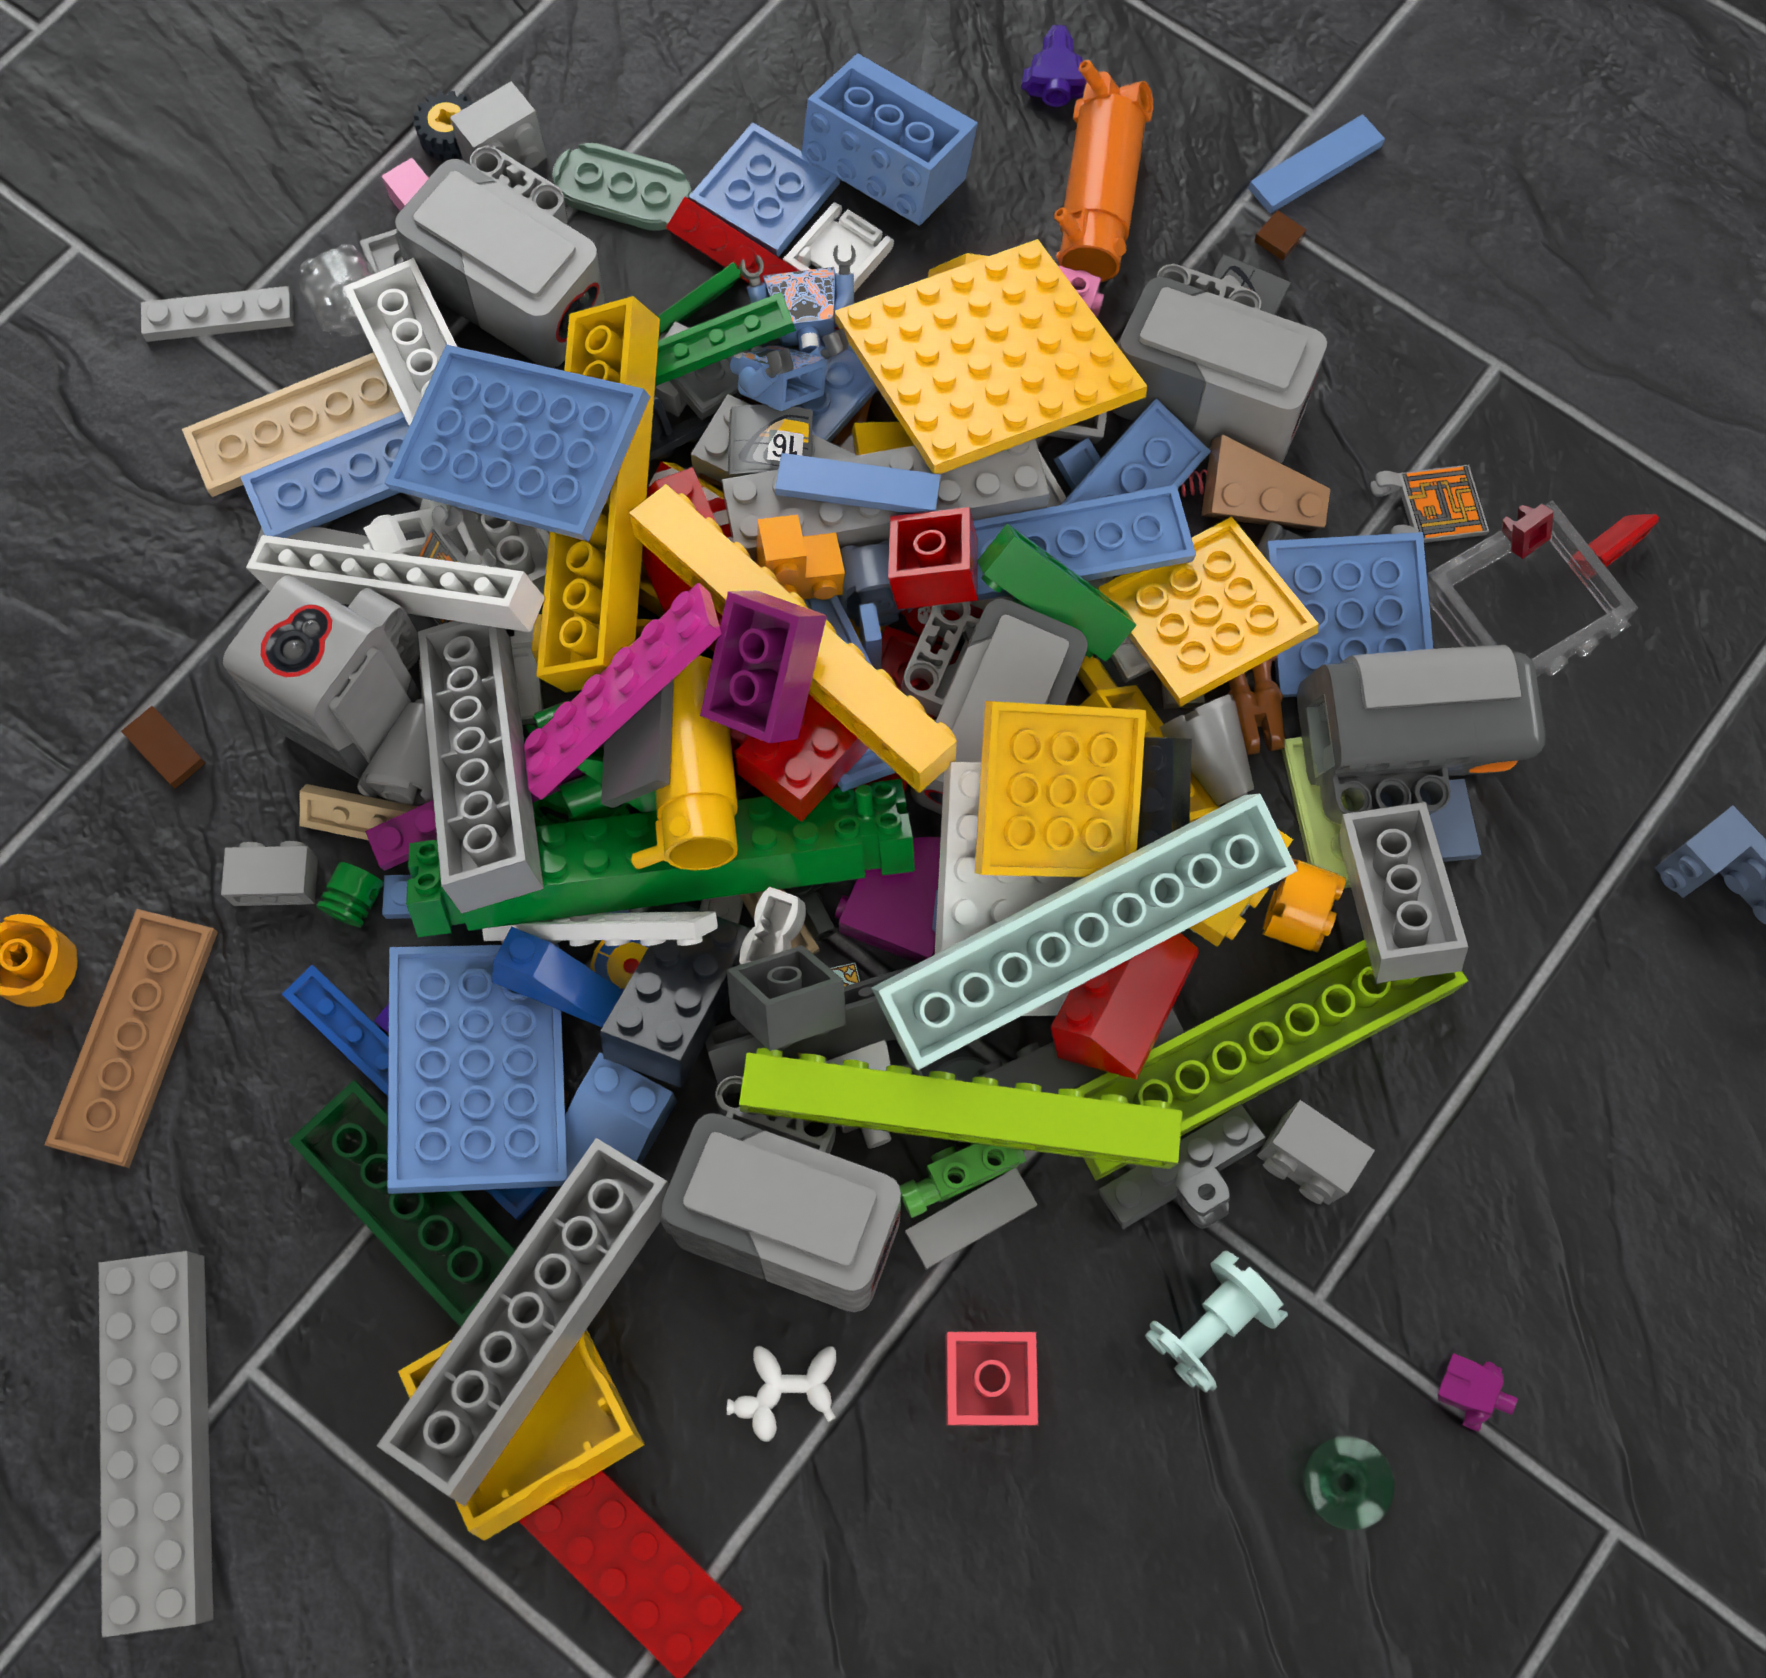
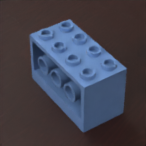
M857 53L808 98L801 154L807 157L813 164H819L836 174L840 180L920 226L966 179L978 122Z

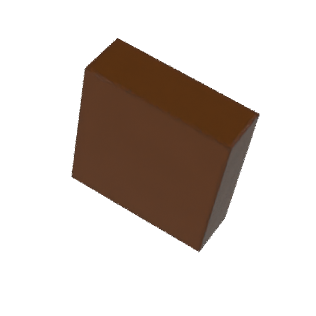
M1277 210L1257 232L1254 242L1284 261L1304 238L1307 229Z

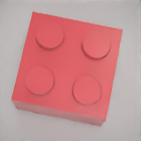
M947 1332L945 1335L946 1426L1038 1425L1036 1332Z

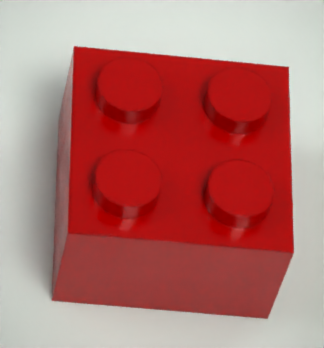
M970 507L890 516L888 579L898 610L978 601V538Z

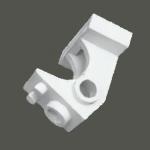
M423 498L419 511L376 517L371 522V525L364 527L370 541L363 545L364 549L418 557L433 526L432 512L434 508L443 506L448 512L446 504ZM456 527L448 535L466 558L468 551ZM420 531L426 537L406 540L404 533Z

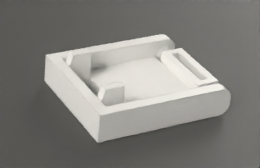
M834 202L783 258V261L798 271L812 270L808 268L812 264L818 269L834 267L835 273H839V265L836 264L833 257L834 248L838 245L837 257L845 262L850 260L852 256V245L855 249L856 259L853 265L850 266V273L854 274L855 292L893 248L894 240L889 236H885L882 239L881 230L848 209L840 217L842 206Z

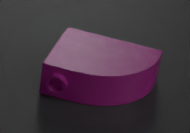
M941 837L913 838L915 871L882 876L881 868L865 870L866 878L857 879L850 897L843 895L838 904L835 918L840 919L839 933L917 964L935 955L936 933L932 929L936 890H938Z

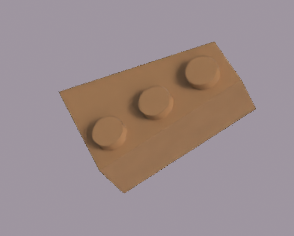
M1223 434L1211 440L1202 517L1224 520L1232 517L1235 521L1268 525L1269 522H1274L1284 528L1306 531L1325 528L1330 488Z

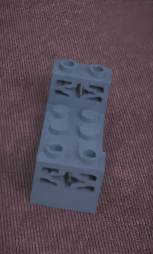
M1734 806L1727 809L1655 867L1661 875L1663 883L1670 890L1677 892L1682 898L1717 873H1720L1724 877L1727 887L1734 893L1739 894L1753 908L1756 918L1766 924V839Z

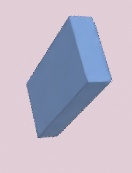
M873 603L859 605L862 646L872 666L878 670L881 669L882 637L876 605L874 606Z

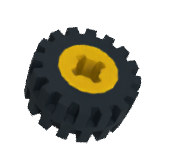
M443 91L437 92V97L435 98L432 95L427 96V103L420 102L418 105L419 111L414 113V126L422 148L425 149L430 157L434 155L438 161H442L444 157L447 160L454 159L455 157L463 160L450 117L472 105L473 102L471 100L467 101L466 96L461 93L457 97L455 91H449L448 95H444Z

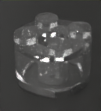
M344 244L337 249L324 252L316 258L304 261L300 267L302 274L300 289L320 327L330 333V330L339 331L341 336H353L363 333L364 330L350 303L344 286L376 273L367 257L357 251L353 245Z

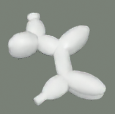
M757 1346L753 1351V1360L756 1370L765 1384L761 1386L757 1397L741 1396L735 1402L731 1399L727 1400V1415L735 1413L743 1419L753 1418L752 1426L754 1432L760 1440L765 1442L770 1441L777 1430L776 1419L771 1409L778 1403L781 1393H806L810 1404L816 1410L823 1412L827 1421L830 1422L836 1417L831 1410V1394L823 1383L827 1381L835 1367L836 1350L834 1347L828 1346L819 1351L812 1360L807 1375H782L780 1365L775 1356L762 1346Z

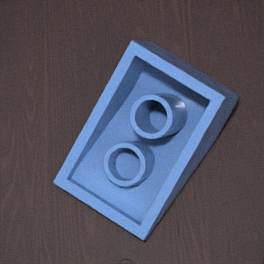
M599 1052L577 1089L565 1115L567 1178L596 1138L641 1165L678 1102L673 1092L623 1065L604 1059L603 1054Z

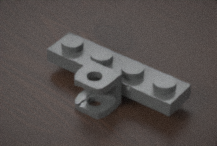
M1239 1105L1180 1140L1178 1164L1172 1168L1165 1169L1139 1165L1100 1188V1197L1122 1229H1125L1176 1197L1177 1203L1189 1220L1197 1227L1205 1229L1229 1214V1189L1218 1172L1264 1145L1266 1137L1243 1106Z

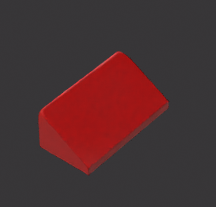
M1656 514L1623 517L1576 553L1573 557L1574 561L1590 577H1595L1643 540L1659 522V517Z

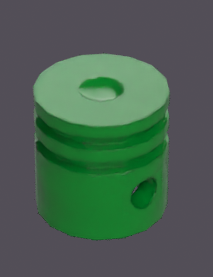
M339 862L326 886L329 892H323L321 898L324 901H319L316 907L341 922L361 928L364 923L361 918L367 917L368 912L366 909H371L384 883L378 877L359 867Z

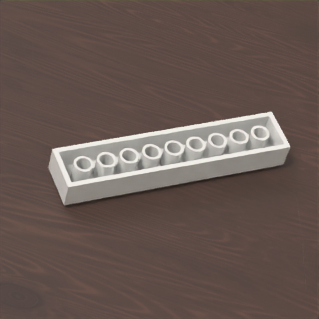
M414 258L344 286L350 303L409 427L446 344L457 347ZM446 504L448 510H450L451 505ZM459 508L463 514V519L457 526V529L468 552L476 550L482 556L485 549H490L497 559L494 567L524 571L544 596L549 542L548 532L543 529Z

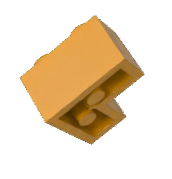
M798 514L757 520L756 564L761 568L763 566L769 568L785 590L789 593H797L803 600L812 598L826 600L835 595L843 594L845 571L836 532L803 536Z

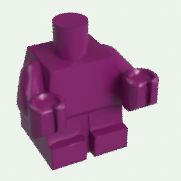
M1455 1353L1452 1355L1438 1392V1401L1465 1411L1463 1426L1477 1432L1480 1431L1482 1423L1492 1417L1495 1408L1513 1415L1518 1398L1501 1391L1504 1385L1502 1368L1492 1362H1486L1482 1366Z

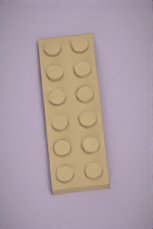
M373 352L183 428L182 431L206 489L211 497L244 485L240 476L401 412V409Z

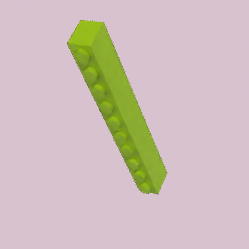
M758 1048L756 1054H746L739 1102L740 1112L1165 1169L1172 1168L1178 1164L1182 1111L1170 1109V1103L1165 1101L1146 1100L1144 1105L1127 1103V1097L1121 1095L1104 1094L1101 1095V1100L1084 1098V1092L1081 1090L1067 1088L1059 1089L1058 1094L1041 1092L1040 1085L1032 1083H1016L1015 1088L998 1086V1080L987 1077H973L972 1082L955 1080L954 1074L942 1071L929 1072V1077L912 1075L911 1068L897 1065L886 1066V1071L869 1069V1063L860 1060H843V1065L825 1063V1057L815 1054H800V1059L782 1057L783 1052L776 1049L769 1051L767 1048Z

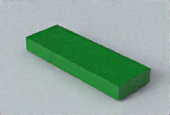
M731 263L657 317L660 318L659 337L664 332L668 333L675 321L682 323L734 286L741 274L735 263Z

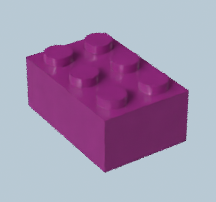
M757 590L728 591L720 625L722 634L717 638L700 716L768 743L798 739L827 615Z

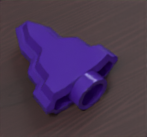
M1053 25L1044 37L1043 50L1033 55L1032 65L1024 69L1021 88L1024 91H1027L1030 96L1042 97L1043 102L1052 107H1061L1066 105L1070 99L1082 98L1087 82L1078 69L1081 62H1083V58L1074 52L1073 38L1066 26Z

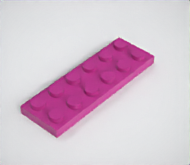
M697 583L690 591H684L679 594L673 601L671 608L660 619H654L649 622L643 629L641 636L630 647L620 649L614 656L611 664L600 675L595 674L590 677L583 686L582 691L571 702L567 701L560 705L553 718L542 729L537 728L528 736L525 741L524 752L528 789L532 794L542 800L722 634L711 594L700 583Z

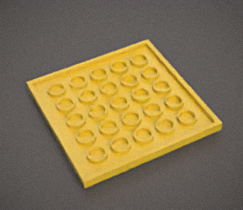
M1038 239L834 311L835 323L839 329L844 330L849 345L934 474L948 472L1146 397V383Z

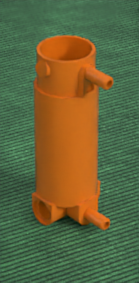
M1084 60L1078 69L1087 82L1083 98L1076 101L1073 119L1077 123L1064 208L1058 209L1054 214V219L1061 226L1060 230L1063 234L1061 249L1057 252L1056 257L1059 261V266L1075 271H1086L1093 276L1100 277V282H1104L1114 278L1119 273L1121 257L1126 252L1125 241L1128 239L1145 123L1152 119L1153 95L1146 81L1118 87L1108 72H1098L1090 60Z

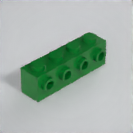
M1008 523L977 560L984 574L981 579L994 591L1001 593L1004 589L1014 596L1013 602L1081 631L1087 639L1088 647L1085 656L1089 658L1095 654L1106 662L1137 626L1128 611Z

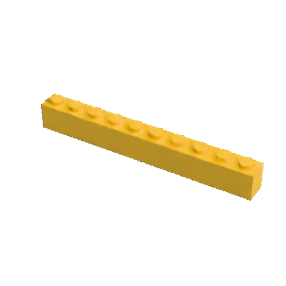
M667 484L629 512L634 536L691 588L700 583L711 594L715 610L722 616L728 591L757 590L807 608L806 603L797 593H789L779 584L777 577L769 568L765 566L759 567L751 559L743 545L739 542L732 543L723 535L721 528L712 518L707 517L705 519L696 511L693 503L685 494L680 493L678 495ZM826 620L809 694L920 793L948 768L950 762L956 761L957 740L954 733L944 723H936L930 718L922 704L911 695L906 696L896 688L893 679L887 672L882 669L876 670L870 665L862 651L855 644L844 642L836 634L831 623Z

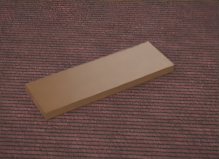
M136 909L46 1139L45 1146L130 1168L218 932L214 928Z

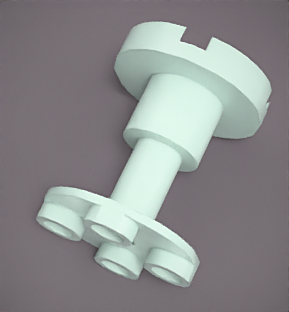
M1223 1251L1210 1264L1212 1271L1222 1285L1202 1304L1207 1313L1180 1340L1156 1321L1150 1323L1151 1330L1145 1335L1157 1351L1163 1355L1168 1352L1179 1363L1174 1369L1189 1386L1193 1388L1197 1385L1205 1393L1208 1390L1214 1391L1217 1385L1199 1359L1225 1332L1234 1337L1253 1317L1267 1327L1275 1329L1288 1315L1287 1311L1278 1310L1283 1303L1271 1287L1252 1268L1248 1267L1245 1271H1241L1233 1264L1239 1258L1228 1251Z

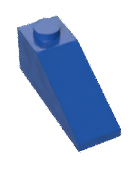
M512 926L493 960L492 983L599 1027H603L623 993V990L551 942Z

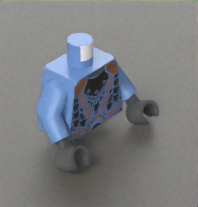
M838 245L834 248L833 257L836 264L839 265V273H835L834 267L765 275L764 282L761 283L759 275L763 272L764 268L762 258L758 255L755 256L758 266L756 273H749L745 268L744 259L741 261L739 266L740 273L744 278L749 279L750 283L747 290L751 304L779 292H782L796 331L779 337L783 346L799 345L800 352L809 354L817 347L822 346L821 342H824L823 336L834 332L835 327H838L835 323L834 311L854 303V274L850 273V266L855 262L856 253L852 245V256L850 260L845 262L837 257Z
M839 329L823 336L826 349L819 346L809 354L770 345L752 352H741L734 355L730 362V370L733 374L739 375L738 390L740 394L779 411L824 396L827 364L830 363L831 357L838 355L849 347L844 330Z

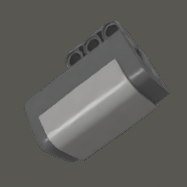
M1506 645L1351 655L1341 663L1321 665L1299 684L1297 691V705L1308 780L1311 785L1320 786L1324 813L1330 821L1336 824H1341L1342 814L1388 808L1381 801V791L1391 797L1392 807L1424 802L1420 797V788H1422L1430 795L1431 804L1426 805L1429 815L1444 808L1450 800L1449 776L1505 772L1513 768L1517 761L1537 756L1546 744L1544 717L1533 660L1525 653L1511 651ZM1342 794L1352 800L1353 811L1345 809L1342 805Z

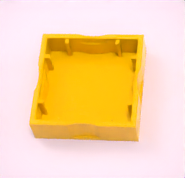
M587 1329L465 1507L455 1501L468 1531L484 1541L644 1446ZM451 1341L398 1371L409 1398L413 1396Z

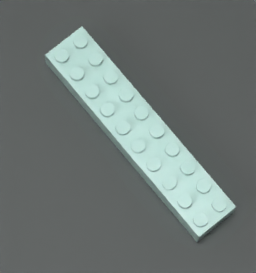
M1261 794L1243 795L871 988L909 1065L919 1070L1298 870Z

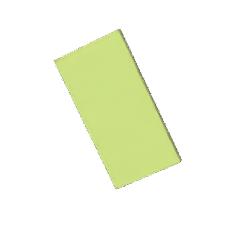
M1302 737L1285 739V749H1282V754L1307 862L1345 877L1346 883L1344 888H1350L1339 844L1341 824H1336L1326 817L1322 806L1320 786L1311 785L1308 780ZM1342 794L1341 803L1348 810L1345 795Z

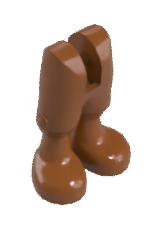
M1277 655L1251 669L1255 682L1254 692H1251L1250 687L1247 685L1245 672L1228 681L1231 690L1228 691L1227 695L1232 694L1234 701H1236L1247 755L1260 753V738L1257 727H1262L1265 743L1269 751L1285 749L1281 709L1283 694L1280 692L1277 684L1271 681V664L1277 659Z

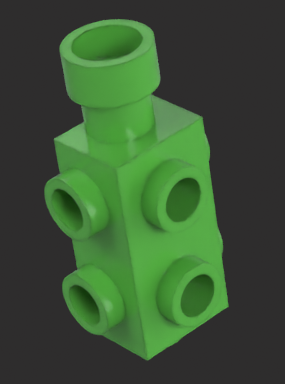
M971 1143V1146L956 1152L953 1146L931 1156L933 1163L927 1165L926 1173L928 1178L917 1183L914 1180H910L899 1185L901 1199L911 1218L926 1212V1207L938 1201L941 1203L954 1196H958L969 1189L991 1179L998 1178L1002 1174L1017 1168L1019 1164L1026 1162L1023 1150ZM995 1158L999 1161L1000 1165L993 1166L987 1159ZM956 1175L961 1178L962 1182L954 1184L950 1182L948 1177Z

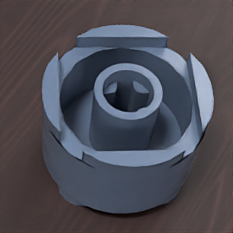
M889 540L862 547L850 545L841 548L840 553L845 577L843 594L837 595L848 618L854 620L855 625L860 627L859 605L873 603L874 606L876 605L879 626L889 625L898 621V613L905 609H897L888 579ZM908 608V609H907V610H908V614H909L914 608Z

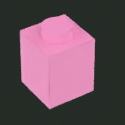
M413 158L382 175L388 195L400 211L429 179Z

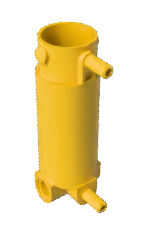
M701 654L674 678L670 784L655 790L657 818L659 819L655 821L657 845L632 854L631 862L636 869L666 861L679 869L693 871L708 870L727 864L737 856L738 845L735 815L737 814L738 804L730 727L700 716L712 665V659L703 657Z

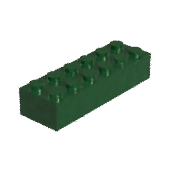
M353 1080L288 1141L450 1317L462 1327L517 1248L463 1191L388 1194V1112L367 1089Z

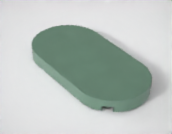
M597 143L580 144L579 148L570 151V149L566 150L556 160L552 173L554 184L561 189L565 204L646 230H665L683 198L687 197L689 199V195L692 193L689 182L679 168L665 162Z

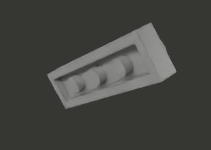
M289 286L141 302V334L146 342L294 326L293 294Z

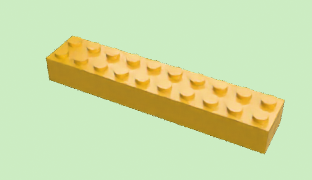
M634 296L569 314L564 371L643 388L649 394L650 399L589 542L549 531L544 586L545 599L542 608L536 677L566 693L582 690L590 677L595 674L600 675L611 664L616 653L624 647H630L636 639L643 544L633 534L629 512L645 501L647 496L660 318Z

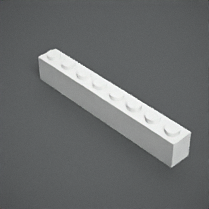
M266 535L261 536L246 566L269 591L280 578L285 575H291L341 604L350 605L360 591L370 588L403 607L407 614L531 632L545 599L524 571Z

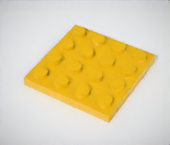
M1232 517L1192 537L1196 552L1193 562L1122 574L1098 587L1100 592L1128 611L1137 625L1128 637L1180 707L1318 633V622Z
M985 701L975 873L1005 876L1086 877L1137 851L1146 710Z

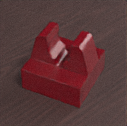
M1543 504L1535 509L1522 505L1518 508L1517 522L1506 516L1503 519L1502 532L1511 542V552L1523 559L1550 540L1554 511Z

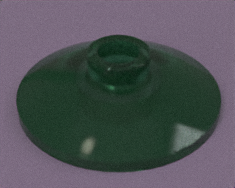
M1341 1436L1325 1441L1311 1454L1305 1467L1304 1487L1310 1505L1324 1521L1337 1528L1360 1530L1374 1525L1387 1513L1394 1496V1477L1385 1456L1374 1445L1357 1437ZM1342 1474H1347L1352 1479V1487L1347 1492L1341 1490L1338 1485V1479Z

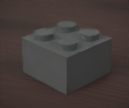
M803 945L727 969L731 1014L769 1051L787 1048L792 1043L812 1036H822L830 1030L846 1025L843 979Z

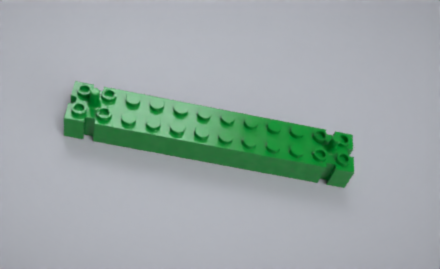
M902 779L872 782L869 785L862 784L856 788V792H854L853 788L841 792L839 787H834L802 822L768 796L737 800L738 808L735 815L738 845L737 856L727 864L708 870L693 871L679 869L666 861H661L641 869H636L631 862L633 853L657 845L655 822L659 820L657 818V811L536 826L544 889L465 913L459 911L441 886L437 840L410 843L408 868L412 879H407L406 905L417 936L425 937L451 933L452 925L466 923L467 929L470 931L763 892L769 887L778 890L866 878L865 870L881 868L882 876L915 871L913 836L909 815L906 811Z

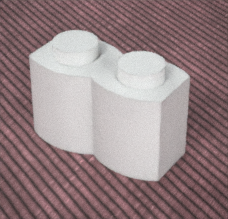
M769 887L757 903L754 915L755 927L750 930L742 943L740 965L792 949L791 941L798 935L805 920V902L797 896Z

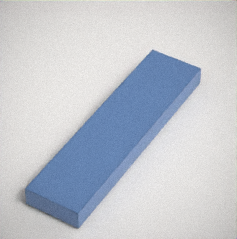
M1362 114L1251 180L1248 189L1271 214L1381 148L1385 138Z
M781 453L775 493L778 496L915 514L936 511L941 474Z

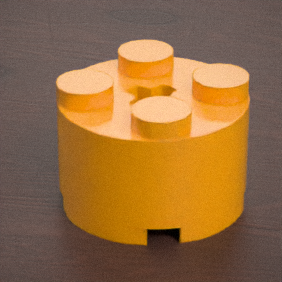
M1292 858L1298 871L1283 878L1285 881L1281 880L1277 891L1274 890L1265 916L1262 934L1308 951L1318 952L1324 936H1329L1333 928L1336 912L1331 911L1334 900L1338 901L1342 895L1346 878L1332 871Z
M15 914L3 918L5 921L0 923V996L14 1004L25 1007L42 1006L60 1001L76 974V946L63 933L38 917L27 914Z

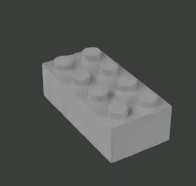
M1426 802L1342 814L1339 844L1376 983L1462 971L1468 944Z

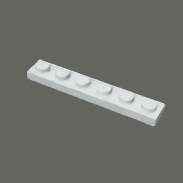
M716 912L598 913L485 928L482 931L484 941H501L502 943L512 926L552 944H557L561 940H569L571 946H583L591 944L595 940H604L606 946H617L626 944L630 940H640L641 945L652 946L664 943L666 940H676L677 945L686 946L702 942V936L717 929L718 925Z

